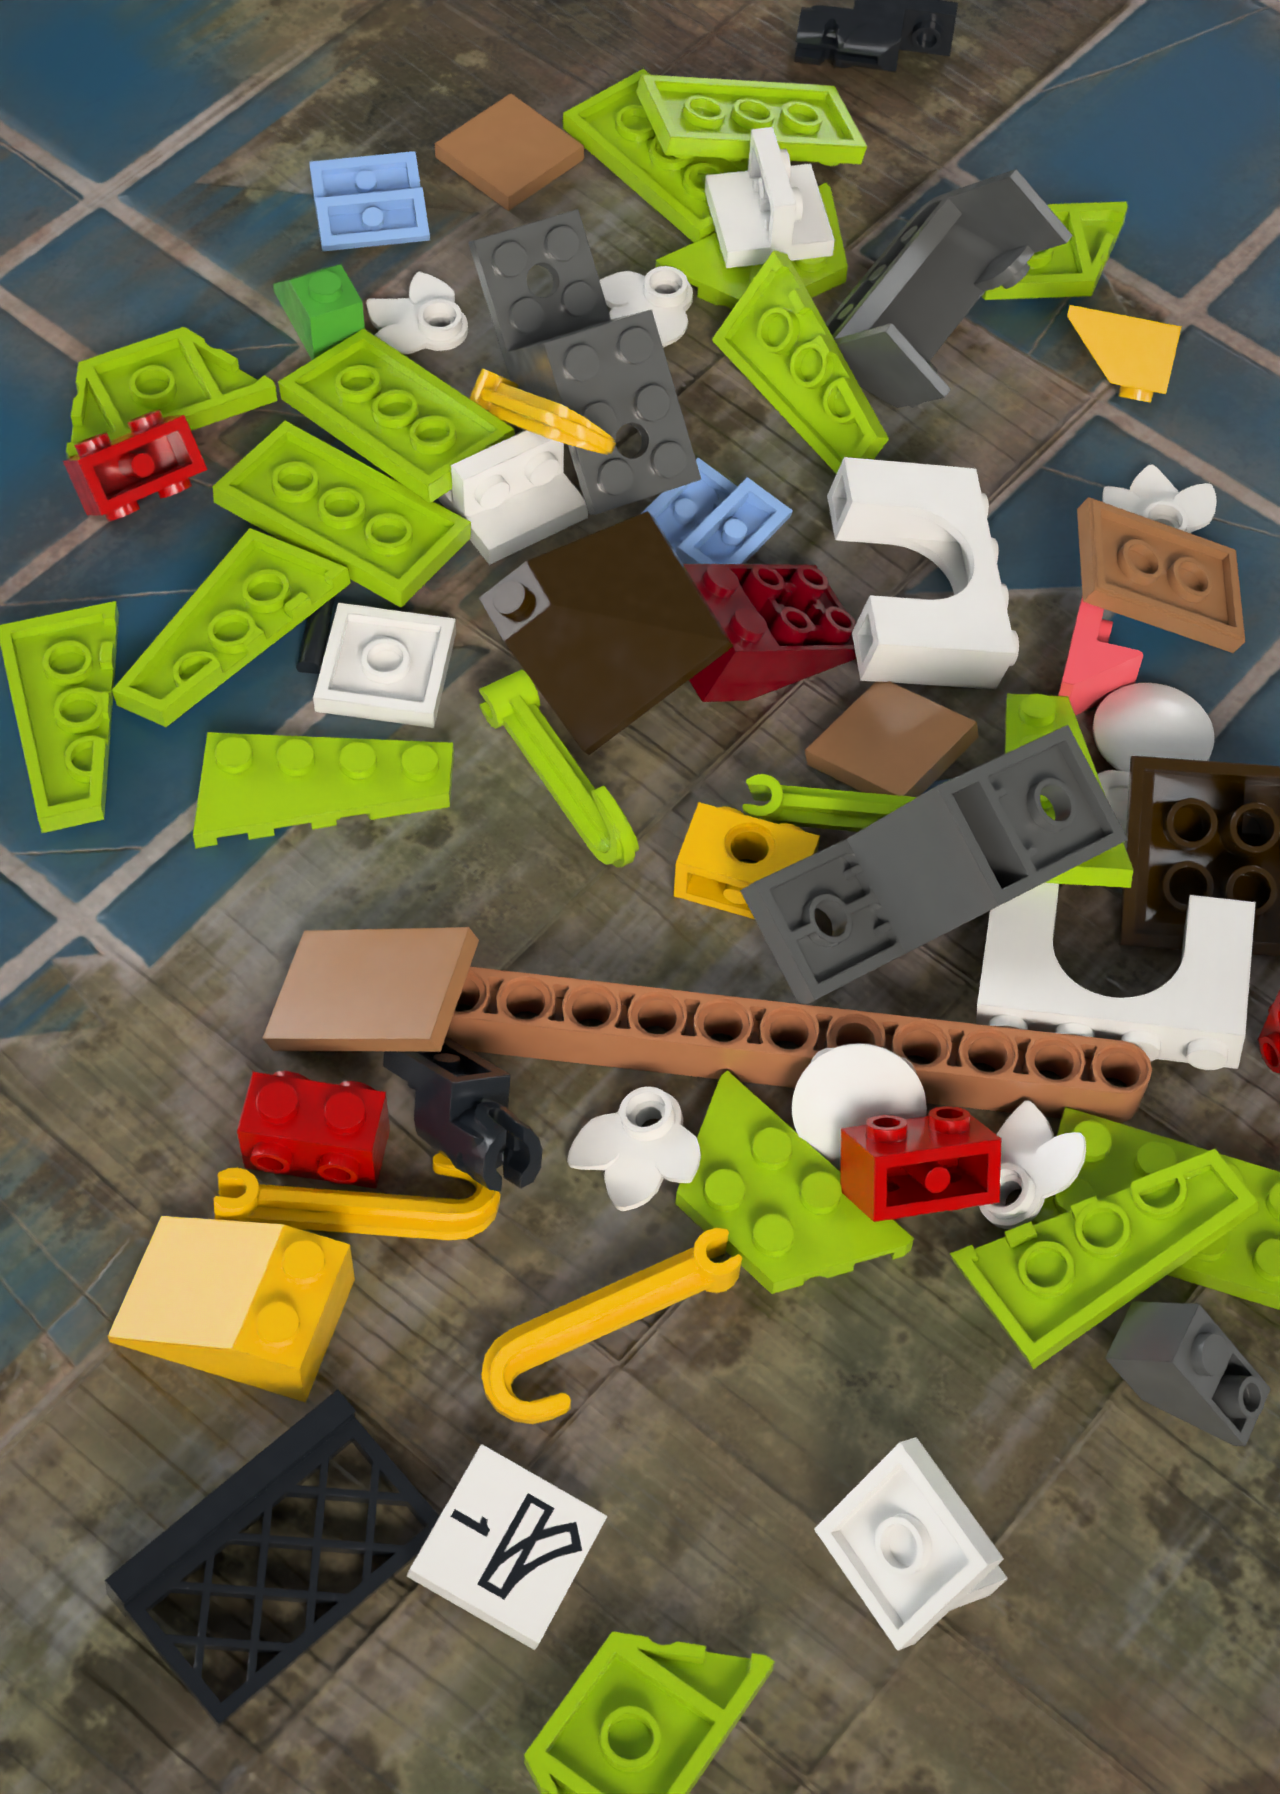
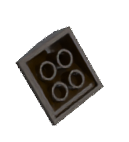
M648 511L525 561L479 597L504 643L580 748L588 755L592 754L734 646L657 521Z
M1131 756L1126 836L1128 840L1125 841V849L1133 867L1131 888L1122 887L1119 945L1182 950L1190 895L1256 902L1252 955L1280 957V766Z

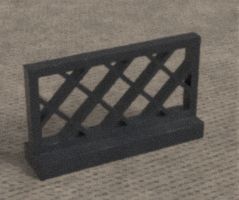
M338 1389L105 1579L106 1592L109 1598L125 1617L128 1616L218 1728L411 1563L419 1554L440 1517L355 1418L356 1410ZM351 1443L355 1445L372 1465L369 1491L327 1487L329 1461ZM320 1469L318 1487L301 1485ZM379 1475L395 1493L378 1491ZM286 1497L317 1499L314 1537L302 1538L270 1535L272 1508ZM325 1500L368 1503L365 1542L322 1539ZM377 1504L407 1506L425 1528L405 1545L374 1543ZM263 1517L262 1534L244 1533ZM228 1545L260 1547L256 1587L212 1584L215 1556ZM268 1547L312 1551L308 1591L264 1588ZM320 1551L364 1555L361 1583L348 1594L318 1592ZM372 1555L390 1557L371 1574ZM205 1565L204 1583L185 1582ZM170 1593L202 1595L198 1636L165 1634L148 1612ZM210 1596L255 1599L251 1640L206 1637ZM263 1600L307 1603L305 1631L291 1643L259 1641ZM315 1604L334 1605L314 1623ZM176 1647L196 1648L194 1668ZM204 1650L249 1652L247 1681L223 1702H220L201 1678ZM257 1653L277 1654L256 1672Z

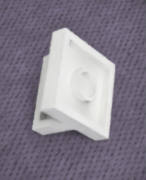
M773 127L751 129L748 171L706 175L705 195L726 268L764 264L773 250L786 253L791 261L833 256L835 239L811 164L791 166L787 149H779Z
M527 430L520 431L507 440L452 464V489L438 498L446 509L471 522L470 541L489 565L588 518L584 497L563 473L564 443L547 439Z
M917 1437L899 1442L814 1528L897 1651L914 1645L950 1610L990 1596L1008 1579L998 1566L1004 1558Z

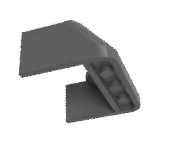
M1017 169L939 195L926 203L912 216L825 324L862 389L896 408L905 406L913 408L923 402L945 398L951 389L937 374V368L930 361L985 291L995 289L1001 285L1004 289L1011 288L1029 271L1030 266L1027 262L1034 253L1067 244L1073 235Z

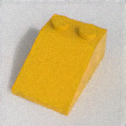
M161 1216L108 1334V1340L113 1344L306 1403L355 1281L350 1244L284 1224Z

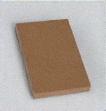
M1090 497L1077 508L1083 602L1234 653L1245 643L1235 549Z
M469 927L305 930L262 1039L273 1051L441 1052L479 940Z

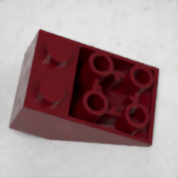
M683 564L734 645L689 680L702 702L749 701L856 659L852 637L856 621L845 610L829 586L827 577L816 565Z

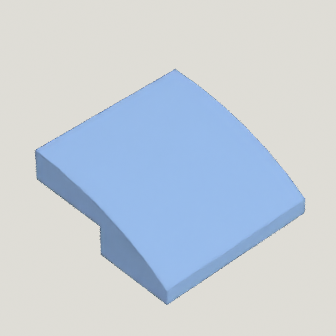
M415 151L309 162L322 252L430 241L423 187L420 185Z
M697 458L696 462L702 480L661 493L642 513L648 511L653 515L683 564H745L791 517L793 510L748 477L739 486H736L703 460Z

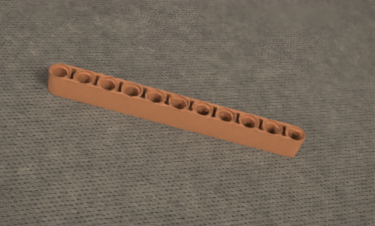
M477 967L469 968L457 1005L466 1004L473 1008L464 1012L454 1011L446 1037L475 1052L720 1079V1076L728 1070L740 1082L790 1088L796 1087L801 1074L811 1063L812 1058L818 1051L847 1044H871L886 1048L903 1058L920 1056L930 1062V1064L922 1065L911 1062L922 1083L926 1103L1013 1113L1024 1101L1029 1100L1035 1104L1045 1117L1061 1119L1065 1107L1118 1123L1128 1121L1136 1114L1152 1073L1151 1062L1146 1053L1135 1044L1121 1040ZM528 1011L538 1015L532 1019H520L514 1016L520 1012ZM585 1019H596L604 1024L588 1027L581 1025L579 1022ZM651 1026H659L667 1029L668 1032L652 1034L644 1029ZM713 1034H726L731 1036L733 1040L720 1042L713 1040L709 1036ZM789 1041L798 1045L799 1048L784 1049L775 1043ZM972 1064H987L994 1068L996 1071L984 1072L977 1069ZM1047 1070L1054 1072L1062 1079L1053 1080L1046 1078L1039 1071ZM1105 1078L1118 1079L1125 1083L1127 1087L1114 1086L1106 1081Z

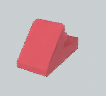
M1083 596L1058 696H1068L1075 716L1100 705L1115 690L1135 684L1143 659V652L1108 643L1113 621L1102 619L1104 609L1083 602Z

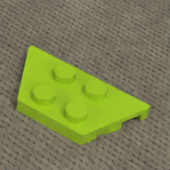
M827 183L818 186L835 239L833 256L791 261L811 298L845 283L847 278L848 264L831 187ZM717 233L656 260V268L670 266L681 270L686 275L688 282L698 287V298L714 305L726 306L730 309L735 307L764 265L726 268Z
M1127 201L1047 204L1073 235L1067 244L1034 253L1027 262L1030 266L1029 271L1011 288L1004 289L1001 285L995 289L985 291L981 297L984 300L1092 296L1125 222L1128 209Z
M186 327L78 362L76 375L77 395L73 398L71 420L73 428L71 442H67L66 446L67 458L78 455L75 444L97 434L107 432L110 440L130 433L131 430L127 422L146 413L160 409L163 418L185 415L192 431L276 402V385L272 379L265 375L257 380L240 370L237 358L222 349L210 347L206 344L204 338Z
M728 1070L720 1076L697 1137L701 1152L699 1168L691 1183L679 1184L675 1204L703 1231L713 1228L727 1229L729 1235L726 1252L731 1257L738 1254L741 1255V1266L771 1294L802 1286L805 1281L813 1277L830 1278L854 1270V1265L859 1262L890 1254L893 1260L904 1257L911 1251L914 1238L894 1220L873 1222L842 1193L841 1172L807 1141L800 1138L797 1132Z
M612 1631L525 1752L524 1764L540 1794H689L772 1673L775 1661L766 1655L752 1653L750 1659L706 1652V1646L678 1641L669 1645H661L651 1641L646 1636Z

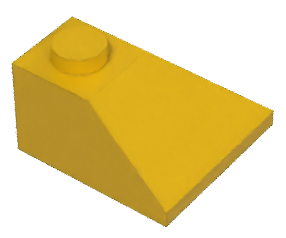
M1069 305L1067 318L1109 383L1121 385L1118 396L1151 403L1154 392L1166 394L1181 326Z

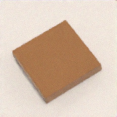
M510 93L436 142L435 157L500 206L510 211L583 161L584 145Z
M890 681L874 682L805 749L807 765L861 792L919 797L979 737L976 721Z

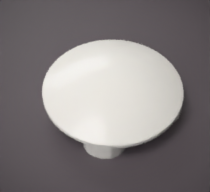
M1136 683L1115 690L1101 702L1093 720L1092 728L1096 746L1106 761L1118 771L1130 773L1131 756L1209 761L1214 746L1213 726L1201 705L1186 693L1163 684Z
M863 1043L847 1044L818 1051L812 1058L811 1063L801 1074L792 1099V1118L798 1136L807 1141L838 1170H841V1128L866 1125L867 1119L878 1115H893L909 1119L926 1116L927 1112L925 1092L913 1064L906 1058L900 1057L886 1048Z

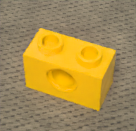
M698 802L676 860L673 896L755 919L740 890L817 853L820 836L805 832L793 824H776L744 815L741 811L732 807H715ZM750 859L756 861V863H744L739 860Z

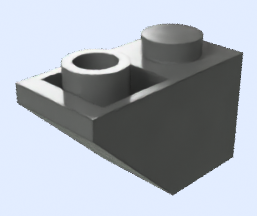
M1133 1301L1105 1358L1141 1400L1233 1446H1246L1271 1390L1268 1384L1200 1304Z

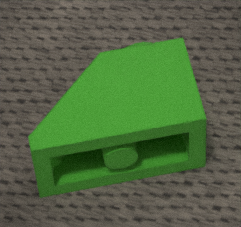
M341 264L321 268L273 284L274 293L311 360L361 329H365L363 302Z

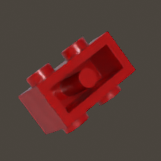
M160 409L127 422L131 430L130 433L110 440L108 433L103 432L74 445L78 455L64 460L63 463L86 515H105L108 522L122 518L140 509L137 500L155 492H158L160 499L182 492L192 486L190 477L208 470L185 415L163 418Z
M253 1071L237 1128L244 1168L376 1189L390 1132L386 1092L377 1091L371 1086L357 1081H345L338 1085L312 1081L299 1073L291 1071H278L274 1074Z
M937 1107L929 1111V1116L909 1119L893 1115L873 1116L866 1120V1125L841 1128L842 1193L873 1222L1000 1203L1002 1138L970 1115L969 1111L959 1107Z

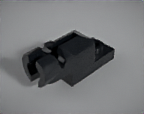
M855 0L853 9L815 5L810 8L802 7L797 29L796 43L798 44L794 62L821 66V63L825 62L826 59H830L834 64L833 68L860 67L896 73L900 50L950 56L958 2L945 0Z
M445 1037L441 1052L384 1051L383 1067L407 1081L408 1086L416 1090L414 1123L416 1133L422 1140L450 1159L455 1168L467 1173L473 1180L489 1190L501 1192L502 1176L496 1169L502 1165L503 1178L520 1189L534 1182L541 1169L543 1149L533 1129L521 1122L508 1110L511 1076L509 1073L448 1037Z

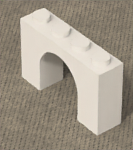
M844 457L827 495L835 540L897 545L914 550L930 559L943 571L954 592V595L951 597L936 600L870 595L852 631L860 681H890L892 683L996 689L1008 667L1013 666L1017 660L1019 638L1017 632L1011 630L1007 612L1009 601L1008 589L1000 580L997 566L998 543L990 535L987 521L988 498L985 493H981L976 468Z
M1043 883L990 910L977 1002L976 1024L1121 1040L1133 1043L1141 1048L1150 1061L1160 1059L1185 1062L1203 1070H1217L1223 1067L1238 1069L1246 1033L1256 902L1190 895L1184 926L1181 965L1177 972L1158 989L1144 995L1127 998L1103 996L1081 987L1063 971L1058 963L1053 949L1059 884Z

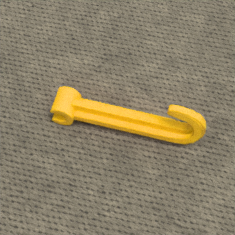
M481 369L469 399L502 421L547 439L601 454H612L616 445L614 439L585 417L557 402L518 389V384L493 372Z
M438 1153L432 1159L433 1171L436 1174L468 1180L476 1188V1192L466 1199L264 1185L259 1184L254 1174L246 1169L237 1167L227 1168L217 1174L219 1196H215L213 1200L215 1220L284 1224L302 1230L458 1240L468 1239L483 1232L495 1220L500 1205V1192L487 1189L473 1180L467 1173L455 1168L450 1159Z
M723 1228L706 1230L699 1235L694 1247L505 1332L494 1340L484 1356L481 1378L486 1398L498 1413L513 1422L536 1424L552 1420L567 1413L571 1408V1399L566 1393H559L530 1402L522 1401L512 1392V1382L519 1374L697 1293L704 1290L720 1293L733 1287L739 1278L742 1256L738 1254L722 1263H714L710 1260L725 1254L729 1231Z

